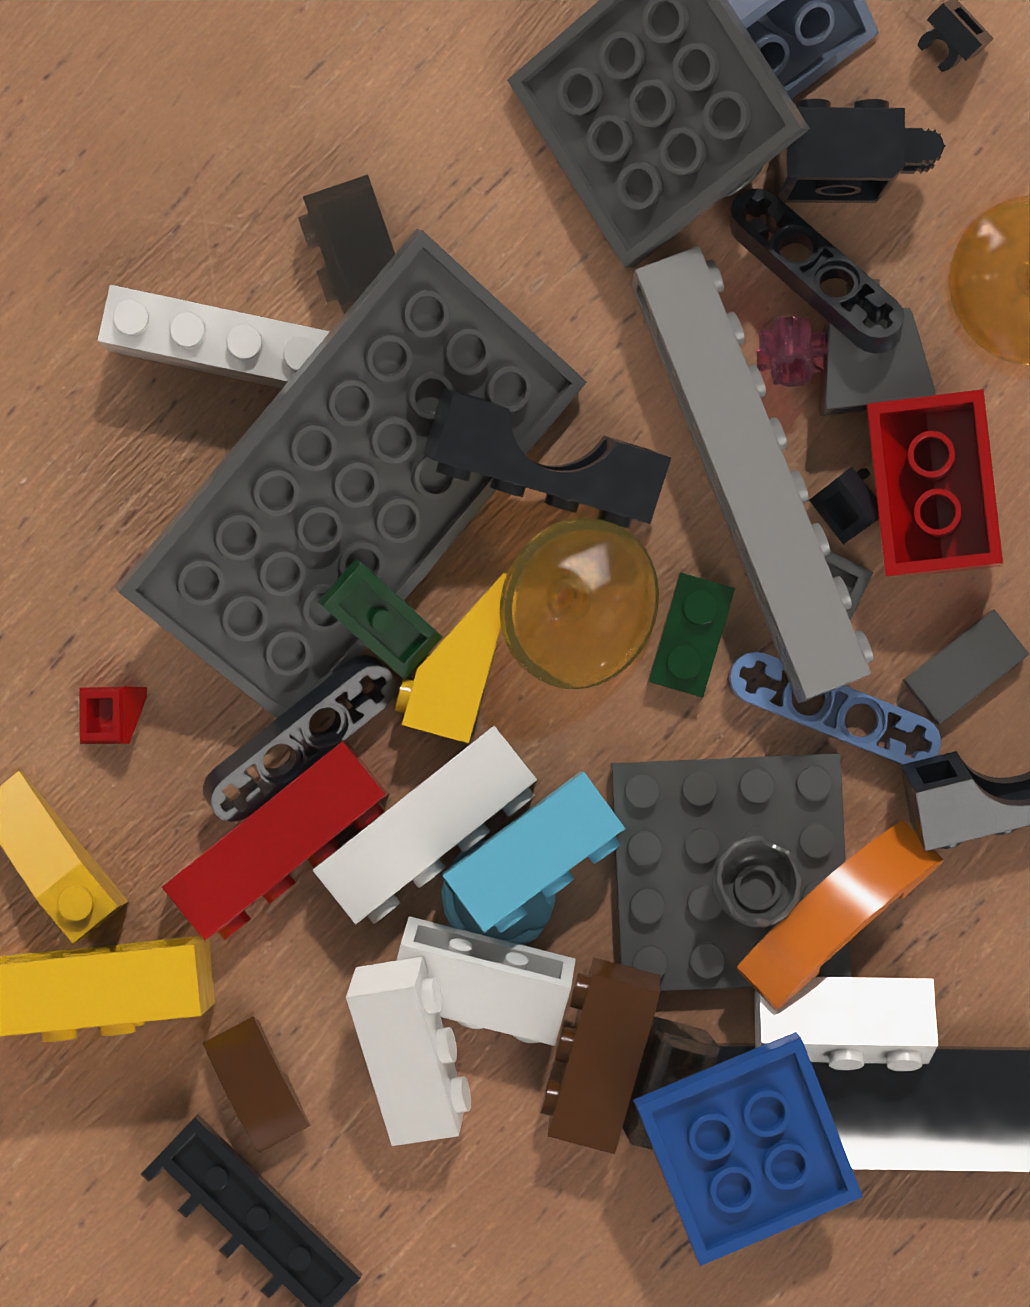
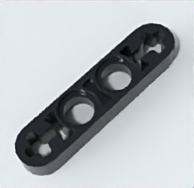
M758 188L749 189L740 193L733 200L730 217L732 235L768 269L863 351L874 354L884 353L897 345L901 338L905 316L902 306L895 298L773 193ZM750 214L755 219L748 222L746 221V215ZM762 214L766 215V224L757 217H760ZM769 232L773 234V236H772V238H771L770 240H769ZM797 243L807 247L811 255L804 261L793 262L784 258L780 250L788 244ZM837 278L846 281L852 290L843 297H831L821 290L820 285L828 279ZM861 300H864L863 309L859 306ZM867 318L875 323L885 319L887 321V328L885 329L877 324L870 329L866 326Z
M364 655L357 656L348 661L207 775L203 784V796L215 815L222 820L235 822L241 821L253 814L339 743L347 739L382 711L392 701L396 692V681L393 674L376 657ZM367 675L372 679V683L375 686L368 693L362 690V685L359 683ZM342 693L353 705L349 710L337 698ZM322 708L334 709L335 720L327 730L317 733L309 730V721L316 711ZM277 744L289 745L290 756L283 765L278 768H267L264 766V756L271 747ZM250 766L261 777L258 783L246 771ZM230 784L241 793L234 800L225 796L223 792Z

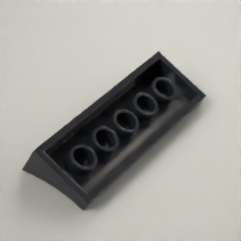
M705 1043L704 1070L756 1049L755 1043ZM937 1046L929 1064H922L921 1068L912 1071L891 1070L887 1067V1063H864V1066L859 1069L836 1070L829 1067L828 1062H811L852 1169L1030 1172V1047Z

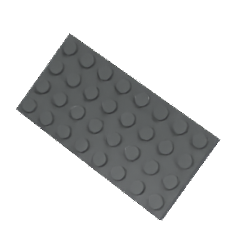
M416 229L115 588L161 627L278 718L348 661L359 656L366 647L360 639L318 603V600L354 560L357 559L404 601L496 492V489L490 487L492 477L471 472L469 481L456 479L436 472L438 462L423 454L443 387L489 400L509 408L513 435L520 449L526 455L587 381L423 230Z

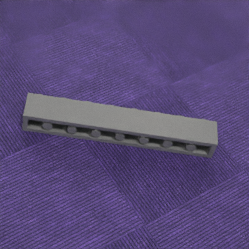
M700 246L636 269L631 282L632 289L798 704L865 678L871 674L868 663L873 662L870 644L861 629L854 631L846 610L852 608L848 589L840 576L832 577L825 556L830 555L827 537L819 523L811 525L803 503L809 501L806 485L798 470L791 472L782 452V450L788 447L784 430L777 417L768 418L761 400L762 397L766 396L763 378L755 364L748 366L740 348V345L745 344L744 332L737 315L734 312L726 313L719 296V293L724 291V285L716 263L713 259L705 261Z

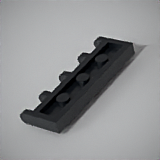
M198 1114L140 1174L149 1182L156 1178L164 1168L191 1194L177 1210L187 1218L201 1204L232 1234L219 1249L226 1258L230 1257L241 1244L273 1274L260 1290L268 1299L284 1285L306 1307H334L361 1279L362 1273Z

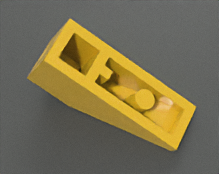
M503 573L418 667L414 680L403 679L395 711L405 714L402 725L470 743L515 576Z
M18 771L0 786V846L35 899L71 943L74 944L86 938L129 901L22 771Z

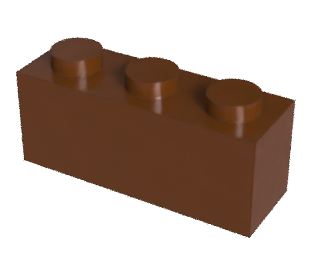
M593 957L589 975L578 973L569 1006L579 1009L574 1029L563 1026L555 1056V1061L564 1063L559 1082L548 1080L540 1111L541 1114L550 1116L548 1137L615 1154L660 996L659 974Z

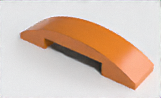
M904 820L898 822L860 849L814 888L793 908L786 919L778 922L737 966L736 970L777 1012L819 974L820 967L898 897L902 900L936 870L943 863L944 859L934 849L925 851L916 832Z

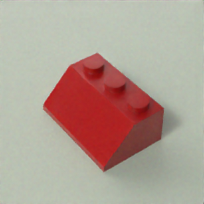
M984 389L868 403L867 412L885 576L948 573L1001 567L1003 556Z

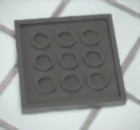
M599 0L507 80L625 268L637 266L810 130L808 124L728 0Z
M841 753L611 763L613 811L626 828L616 835L621 845L615 849L620 964L659 974L660 991L752 987L736 970L737 966L775 925L765 928L749 927L733 920L722 910L716 901L712 885L716 863L733 842L753 835H763L765 839L791 852L792 859H794L802 877L799 902L804 899L823 880L846 862ZM850 941L820 967L819 974L816 977L851 978Z

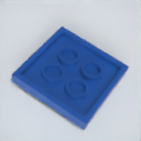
M797 1032L633 1100L700 1266L863 1197L803 1040Z

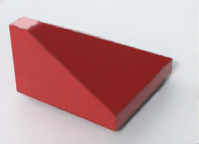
M80 687V744H129L147 699V687Z

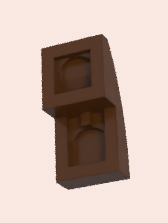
M254 1016L203 1043L240 1122L259 1153L310 1126L288 1075L281 1070L259 1020Z

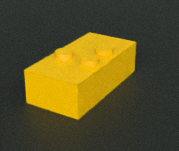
M201 936L0 956V1036L41 1032L42 1042H56L77 1038V1029L98 1026L100 1028V1036L123 1035L136 1032L135 1027L144 1025L147 1021L202 1016L216 1003L210 940L204 941Z

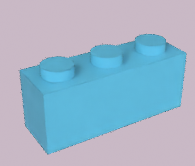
M580 771L444 871L443 877L483 932L495 926L501 933L528 913L522 904L541 891L546 898H549L568 885L574 879L569 870L588 857L595 864L619 847L621 843L616 835L626 828L585 772Z

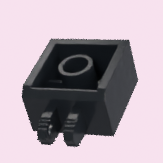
M803 99L796 102V107L810 130L775 156V195L784 203H876L887 193L899 174H914L916 171H919L921 174L923 171L927 173L930 169H933L936 160H940L946 145H944L941 133L938 134L936 129L931 131L928 128L927 131H924L923 128H905V108H889V102L886 100L865 99L856 101L854 107H831V102L826 99Z

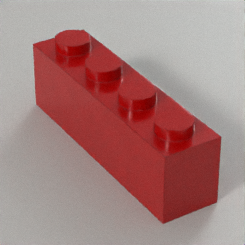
M342 741L164 884L162 888L204 941L217 932L225 941L251 920L245 909L262 896L268 904H271L296 883L290 873L306 860L309 861L313 868L317 867L341 847L334 839L338 834L351 824L360 832L386 810L379 801L389 793L349 743Z

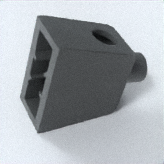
M873 279L878 285H880L879 279ZM847 283L846 293L849 294L852 288ZM861 300V302H860V304H859V306H860L862 309H863L864 300ZM903 308L905 317L900 341L893 349L884 353L874 354L865 352L854 345L830 322L827 321L824 324L819 398L820 416L867 411L868 403L936 395L920 336L910 308ZM867 318L866 326L870 329L877 324L885 329L887 328V321L885 319L875 323Z

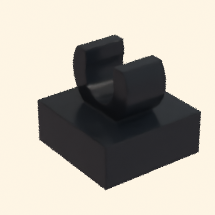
M949 0L942 3L928 17L927 21L934 29L923 34L917 46L921 50H925L936 39L946 42L949 54L938 66V69L944 72L955 67L962 58L967 61L977 56L994 38L958 0Z
M851 467L809 499L843 545L879 519L877 497H875L863 481L871 474L867 468L856 472Z

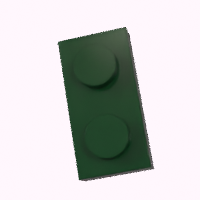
M357 559L318 600L320 605L404 680L443 637Z
M679 573L647 682L696 697H704L735 588L685 573Z

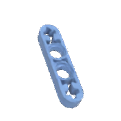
M760 652L744 654L736 659L729 669V687L733 694L743 702L899 765L937 756L940 751V733L934 723L922 716L847 686H842L822 694V707L817 713L810 716L800 714L793 707L791 700L793 690L789 680L782 689L780 706L770 702L776 691L766 687H757L753 694L745 691L747 681L739 677L740 670L742 668L751 669L756 662L764 665L762 674L765 677L776 682L781 681L782 671H785L780 659ZM855 704L867 705L875 714V727L870 734L864 737L854 736L845 726V714ZM888 713L897 717V720L891 725L893 729L901 732H912L915 726L921 728L920 738L928 742L926 750L914 751L911 758L904 755L906 745L895 739L886 738L885 749L877 746L876 743L886 731Z

